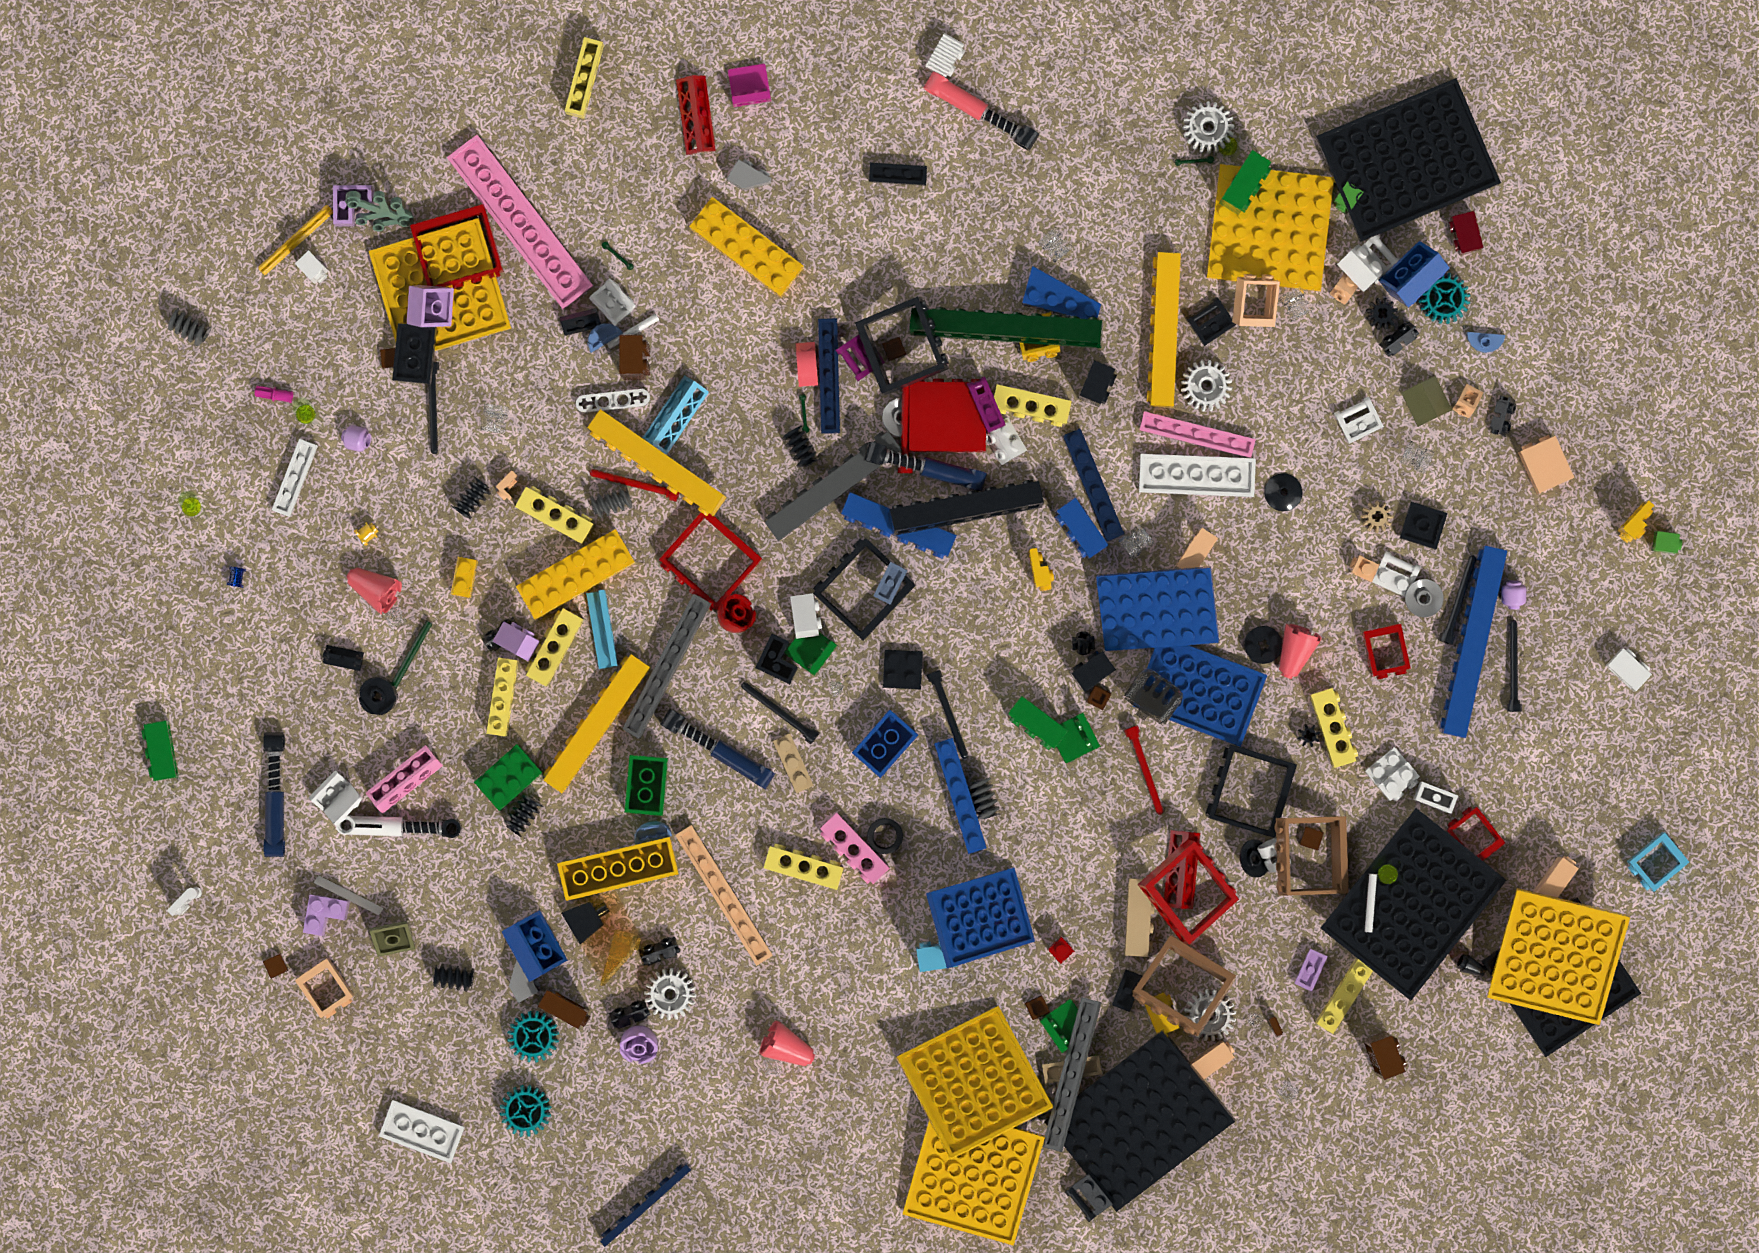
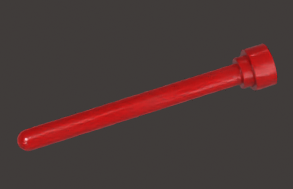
M909 386L902 388L901 454H907L908 456ZM900 466L897 473H913V469H906V467Z
M595 469L590 470V476L666 495V498L677 502L679 492L675 495L666 487Z
M1136 725L1125 729L1124 733L1132 741L1156 813L1161 815L1164 810L1138 738L1140 737V729Z

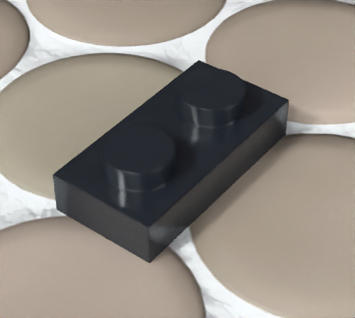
M597 308L560 317L564 336L591 330L601 324Z
M1125 969L1112 1006L1130 1012L1135 1000L1133 990L1143 976Z

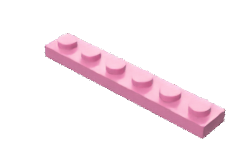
M1145 411L1139 431L1251 458L1256 440Z

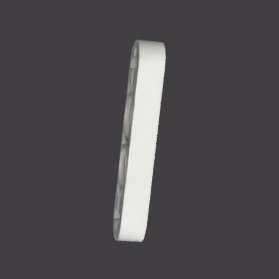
M645 389L582 395L577 398L576 407L582 413L598 412L600 409L608 411L643 407L650 402V394ZM641 392H643L644 396H647V399H644V403H640V400H634L635 404L631 405L630 393H634L633 397H638ZM626 395L628 397L627 404H618V396ZM596 397V409H593V405H588L587 409L579 406V403H582V399H586L587 402H593L591 398ZM607 397L609 399L608 406L600 407L598 404L599 398Z

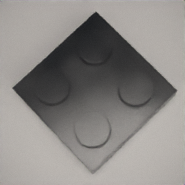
M1410 502L1399 539L1436 550L1448 513Z
M885 649L883 688L921 690L923 651Z

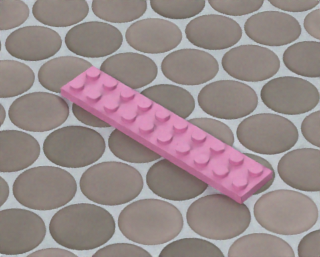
M475 135L447 157L563 310L594 287L478 135Z

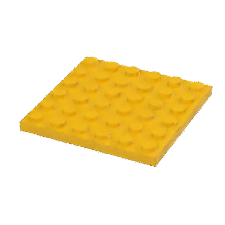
M1220 164L1206 278L1237 282V277H1244V274H1253L1256 277H1262V275L1266 274L1272 275L1274 279L1280 281L1279 287L1320 292L1334 183L1333 178L1271 170L1265 181L1263 179L1260 180L1259 183L1262 186L1255 197L1250 196L1249 199L1252 202L1245 213L1241 211L1237 215L1219 204L1242 166Z
M479 218L417 236L418 240L422 242V254L424 259L427 260V271L429 277L432 278L433 286L488 269H494ZM414 238L369 251L395 342L398 323L407 324L409 286H427ZM489 275L481 277V282L473 284L469 280L463 283V287L454 289L451 326L437 327L435 351L512 329L496 275L492 279L489 278Z
M1517 888L1487 998L1600 1025L1629 925L1630 915Z
M999 1006L896 1057L950 1160L1053 1108Z
M928 1121L902 1214L1014 1246L1045 1135L1014 1127L950 1160L933 1126Z

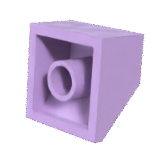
M426 285L409 286L407 324L418 327L451 326L454 288Z

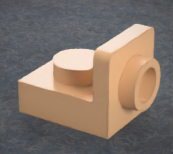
M1466 384L1453 410L1461 416L1470 418L1484 392Z
M512 470L496 486L498 489L496 493L503 500L508 498L511 501L513 499L505 491L507 487L511 489L518 482L516 480L518 476Z
M1358 555L1357 558L1354 557L1351 561L1349 568L1352 570L1350 573L1372 582L1379 564Z

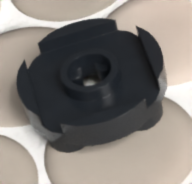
M1259 626L1249 631L1246 635L1244 649L1249 659L1258 664L1271 663L1281 654L1282 638L1275 629L1269 626ZM1266 640V644L1269 645L1268 649L1260 650L1258 642Z
M383 676L372 677L366 680L359 690L360 705L369 714L384 715L394 708L398 700V693L394 684ZM375 691L382 694V700H375Z

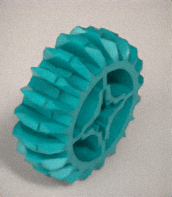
M1447 273L1446 278L1444 276L1439 278L1428 291L1421 295L1424 299H1420L1419 303H1425V306L1421 307V311L1427 309L1428 312L1425 316L1428 317L1432 314V322L1436 320V317L1439 318L1438 324H1442L1443 319H1445L1446 324H1449L1450 318L1453 322H1456V315L1462 318L1463 313L1461 311H1468V308L1463 305L1470 304V301L1465 300V298L1471 295L1470 293L1464 294L1468 286L1462 288L1461 285L1464 283V280L1457 283V275L1452 280L1450 279L1451 273ZM1440 283H1447L1452 285L1453 287L1450 290L1445 291L1441 288H1438L1436 285ZM1431 289L1437 297V301L1433 306L1429 299ZM1456 291H1458L1460 297L1458 308L1455 306L1452 298ZM1449 292H1451V294L1447 298L1448 303H1446L1445 301L1444 303L1442 302L1438 305V303L1442 299L1441 294H1443L1444 296L1445 294L1447 295ZM1441 306H1446L1453 312L1443 314L1436 310Z
M528 1011L527 1018L524 1013H521L523 1020L516 1017L514 1020L518 1024H510L514 1031L509 1030L507 1034L513 1035V1038H508L507 1041H514V1044L509 1048L513 1049L516 1047L517 1051L514 1052V1055L516 1056L521 1052L520 1060H523L526 1055L528 1056L527 1062L529 1063L532 1057H534L535 1063L539 1062L538 1056H541L543 1061L546 1060L544 1053L551 1056L552 1052L549 1049H557L552 1043L559 1042V1039L554 1038L555 1035H559V1031L553 1032L552 1030L557 1027V1024L550 1026L549 1023L553 1019L549 1018L546 1021V1013L540 1018L539 1011H536L535 1016L532 1015V1011ZM538 1021L542 1025L537 1029H531L525 1022ZM520 1028L526 1035V1039L521 1045L518 1041V1031ZM546 1028L549 1033L547 1046L541 1039V1033ZM540 1029L536 1036L538 1040L536 1042L533 1040L526 1044L530 1038L529 1032L534 1033ZM530 1044H535L542 1051L529 1052L525 1048Z
M521 1085V1091L514 1087L513 1091L515 1094L513 1095L508 1091L507 1095L510 1099L503 1097L502 1100L507 1104L500 1105L501 1109H505V1112H500V1116L506 1115L502 1123L507 1121L510 1123L506 1127L507 1130L512 1126L514 1127L512 1134L520 1130V1137L523 1136L524 1131H526L527 1137L531 1136L530 1130H533L535 1135L538 1134L537 1127L540 1130H544V1126L541 1123H549L545 1116L551 1117V1113L546 1112V1110L551 1109L552 1106H545V1103L550 1101L549 1098L543 1100L542 1097L545 1095V1092L538 1095V1087L535 1088L534 1092L531 1091L532 1085H528L527 1090H525L524 1085ZM522 1095L532 1096L538 1102L528 1104ZM516 1098L519 1109L517 1112L510 1114L511 1103ZM522 1106H525V1108H531L534 1106V1108H532L531 1111L528 1112L530 1114L529 1116H527L525 1113L517 1115L521 1112V1110H523L521 1108ZM541 1107L540 1119L535 1124L532 1113L535 1109ZM524 1118L529 1126H521L514 1119Z

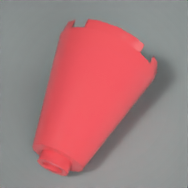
M358 567L351 569L347 574V583L379 614H382V612L387 613L398 599L394 597L396 592H401L402 583L395 578Z
M1286 623L1279 666L1282 676L1290 679L1293 676H1298L1320 643L1321 635L1316 632L1314 635H1311L1310 630L1307 628Z
M775 1021L768 1029L770 1033L767 1037L764 1036L761 1043L760 1055L801 1066L811 1064L815 1058V1054H813L814 1049L781 1022Z

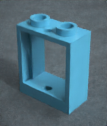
M1662 832L1630 858L1627 863L1630 865L1628 866L1630 872L1642 879L1640 884L1647 891L1650 889L1655 892L1685 867L1689 861L1668 835ZM1661 843L1678 864L1656 883H1653L1637 862Z

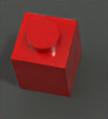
M1062 937L1057 939L1047 949L1060 964L1075 952Z

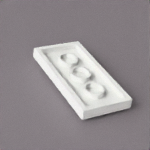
M392 1100L379 1137L452 1163L465 1126Z

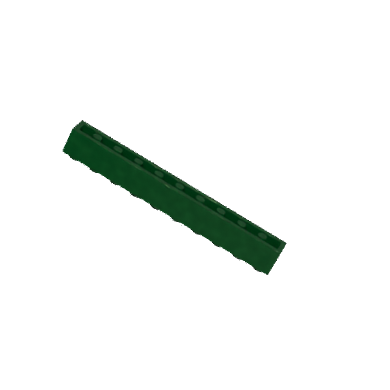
M911 307L909 326L911 336L927 337L917 309ZM944 307L927 310L929 318L932 317L935 322L936 328H934V331L940 338L1090 348L1102 347L1103 320L1096 317H1089L1088 319H1080L1078 316L1064 318L1059 315H1050L1048 317L1038 313L1023 315L1020 312L1004 314L1002 311L988 313L983 310L966 311L961 308L947 310Z

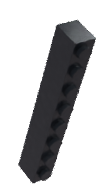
M1026 480L1019 485L1010 483L1004 485L1003 488L989 487L982 492L973 490L967 492L966 495L952 494L945 499L935 497L930 499L929 502L924 503L922 501H915L908 506L898 504L889 509L888 517L892 535L896 536L1042 508L1044 500L1039 481Z

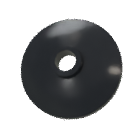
M1281 473L1268 480L1264 495L1270 507L1277 511L1285 512L1294 509L1300 503L1303 490L1297 478L1290 474ZM1283 488H1285L1288 491L1287 495L1283 496L1280 492Z
M1257 839L1245 842L1239 855L1242 869L1248 876L1253 878L1262 877L1268 872L1264 863L1266 859L1261 857L1257 849L1263 842Z

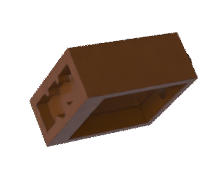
M550 988L547 989L538 1005L539 1008L577 1029L581 1026L585 1027L591 1017L588 1015L590 1010Z

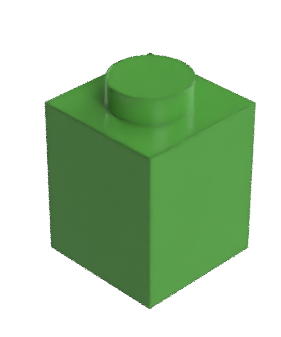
M1348 181L1343 187V191L1352 209L1356 204L1357 194L1360 192L1363 194V191L1351 188ZM1339 193L1333 203L1336 204L1335 208L1345 213L1347 208Z
M1661 531L1654 532L1652 551L1677 554L1678 550H1681L1682 539H1680V534Z

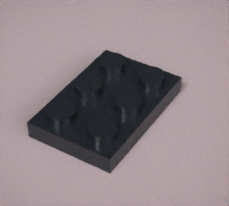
M398 323L392 381L431 385L437 327H418Z

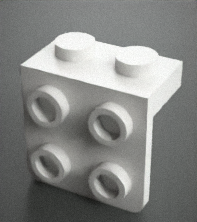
M335 770L310 795L309 799L327 815L334 825H338L359 805L362 797L352 784Z

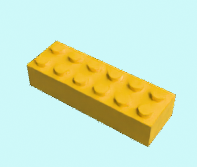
M713 196L689 226L691 231L780 298H782L804 269V265Z
M615 529L518 584L516 588L533 618L538 620L634 565L636 562L620 534Z
M671 837L557 863L566 901L679 874Z

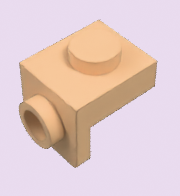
M1344 273L1330 292V295L1345 305L1358 286Z

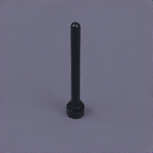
M433 362L431 385L428 384L430 449L432 454L438 453L436 374H438L439 362Z
M1474 555L1468 558L1446 629L1440 633L1438 638L1439 641L1453 645L1455 639L1453 630L1476 562Z
M1516 620L1510 621V700H1508L1507 712H1522V704L1518 700V628Z
M938 670L927 674L928 681L935 686L959 753L965 759L968 757V752L941 683L943 681L941 678L943 677L942 672Z
M743 682L741 684V688L801 732L805 741L810 745L820 734L815 728L805 727L748 683Z

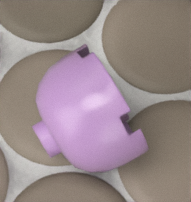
M633 1026L623 1033L620 1040V1054L628 1062L634 1060L639 1061L638 1064H644L656 1057L658 1040L651 1029L645 1026Z

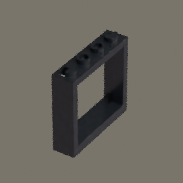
M917 296L855 322L880 391L884 395L949 369L947 365L949 364L948 356L942 352L940 347L943 346L942 340L939 335H936L934 328H936L935 322L932 317L929 318L927 312L929 306L926 304L925 299L923 300L921 297ZM916 306L938 365L890 384L868 325Z
M860 538L852 546L854 550L850 554L846 552L839 560L841 564L837 568L833 566L827 572L828 578L824 582L820 580L814 586L815 592L813 594L864 641L916 585L905 575L903 582L906 585L895 595L891 605L887 604L860 631L821 594L865 547L888 567L891 561L867 538L864 540Z
M1230 744L1229 748L1225 747L1222 755V758L1225 759L1224 765L1219 766L1217 777L1220 778L1218 785L1214 784L1211 795L1214 798L1212 803H1208L1206 814H1208L1209 819L1275 838L1276 818L1282 817L1297 764ZM1234 752L1286 767L1268 830L1215 814Z

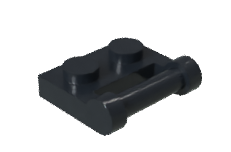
M1218 297L1214 298L1212 303L1194 315L1185 317L1203 346H1206L1236 326ZM1218 309L1220 311L1219 314L1198 327L1196 324L1198 320L1213 310Z
M1089 1172L1064 1192L1073 1199L1085 1214V1219L1088 1222L1115 1202L1092 1172ZM1077 1189H1079L1082 1192V1194L1094 1207L1093 1211L1090 1210V1208L1078 1195V1193L1076 1192Z

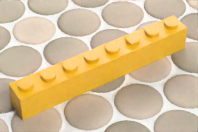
M1158 252L1157 257H1153V268H1156V276H1152V287H1155V295H1151V306L1154 307V314L1150 315V326H1153V333L1149 335V345H1153V348L1148 356V364H1152V370L1148 371L1147 383H1151V391L1147 390V402H1150V407H1174L1181 253Z
M601 409L587 427L591 431L590 435L598 441L602 438L607 442L605 446L612 451L617 449L622 452L620 456L628 462L631 460L637 463L636 467L644 473L649 471L653 474L651 478L660 484L662 481L668 484V490L675 495L677 492L684 496L682 499L688 504L692 505L695 503L698 505V511L705 516L708 514L714 516L727 498Z
M631 654L629 657L626 655L620 663L622 666L618 673L615 671L609 679L611 683L608 688L603 687L598 694L600 699L597 704H591L587 710V713H589L585 720L582 718L576 726L578 729L574 736L571 734L566 740L565 744L567 747L564 751L560 750L554 758L556 762L553 767L548 766L543 773V776H545L543 781L563 794L650 670L651 667Z

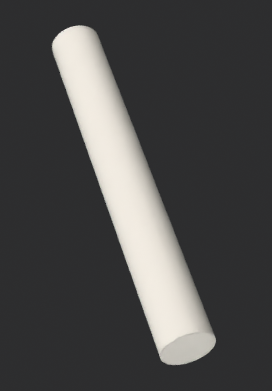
M655 313L621 335H635L659 321V318ZM619 336L607 343L610 349L619 344Z
M1369 874L1365 932H1372L1377 874Z

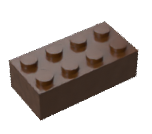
M619 335L620 376L623 380H647L646 376H650V364L646 357H650L649 343L644 339L643 335Z
M1383 1031L1363 1039L1376 1076L1386 1080L1406 1072L1404 1067H1407L1404 1056L1398 1052L1400 1045L1397 1037Z

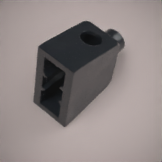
M590 901L566 910L561 914L578 943L582 944L604 925L601 917L609 913L610 910L605 902L594 907Z

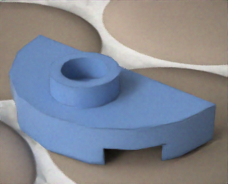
M603 323L596 326L588 336L587 346L590 353L623 334L619 327L611 323Z
M1467 332L1468 342L1476 351L1482 353L1495 351L1502 345L1505 339V335Z
M658 821L647 822L636 830L634 842L636 845L670 837L672 832L665 823Z

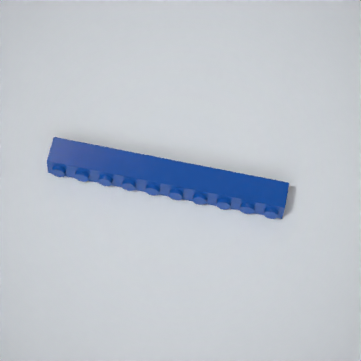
M1483 546L1478 551L1477 560H1479V566L1473 572L1475 584L1474 587H1470L1468 598H1471L1470 606H1466L1464 613L1467 620L1466 624H1462L1460 635H1463L1461 643L1458 642L1456 654H1459L1457 662L1454 661L1452 672L1455 674L1453 680L1449 681L1448 691H1450L1449 699L1445 700L1443 710H1446L1445 718H1441L1439 726L1443 734L1466 738L1507 550Z

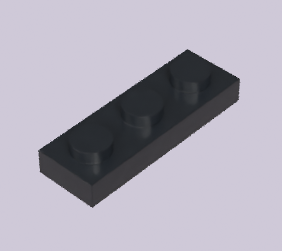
M870 162L869 182L926 186L927 166Z

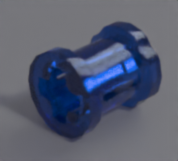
M229 566L230 576L229 582L226 585L243 588L242 581L246 569Z

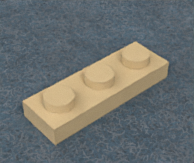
M791 734L774 740L775 748L796 794L814 786Z
M1099 1055L1087 1057L1082 1078L1101 1075ZM1065 1060L1042 1064L1045 1084L1060 1081Z

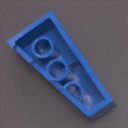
M1032 266L1022 305L1068 318L1070 316H1078L1080 319L1098 318L1101 308L1100 303Z

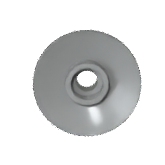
M898 398L885 406L882 421L889 433L901 437L902 421H898L897 416L902 414V398Z
M1417 580L1406 591V606L1411 613L1418 617L1433 616L1443 605V592L1439 585L1432 580ZM1421 595L1426 596L1427 599L1425 602H1421Z

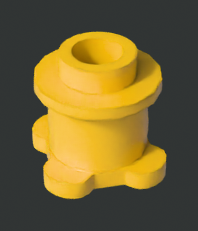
M366 521V525L359 530H354L365 546L368 545L371 539L377 538L378 535L376 533L379 532L373 523L369 524Z

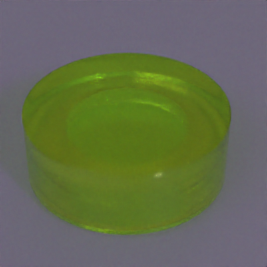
M1227 136L1230 139V143L1223 141L1225 148L1222 149L1218 145V150L1224 156H1231L1236 152L1238 145L1233 137Z
M301 405L296 411L297 420L303 424L312 423L316 417V412L310 405Z
M189 497L183 501L182 511L185 515L194 517L201 512L202 506L198 499Z
M1383 865L1378 871V878L1384 884H1391L1398 877V872L1392 865Z

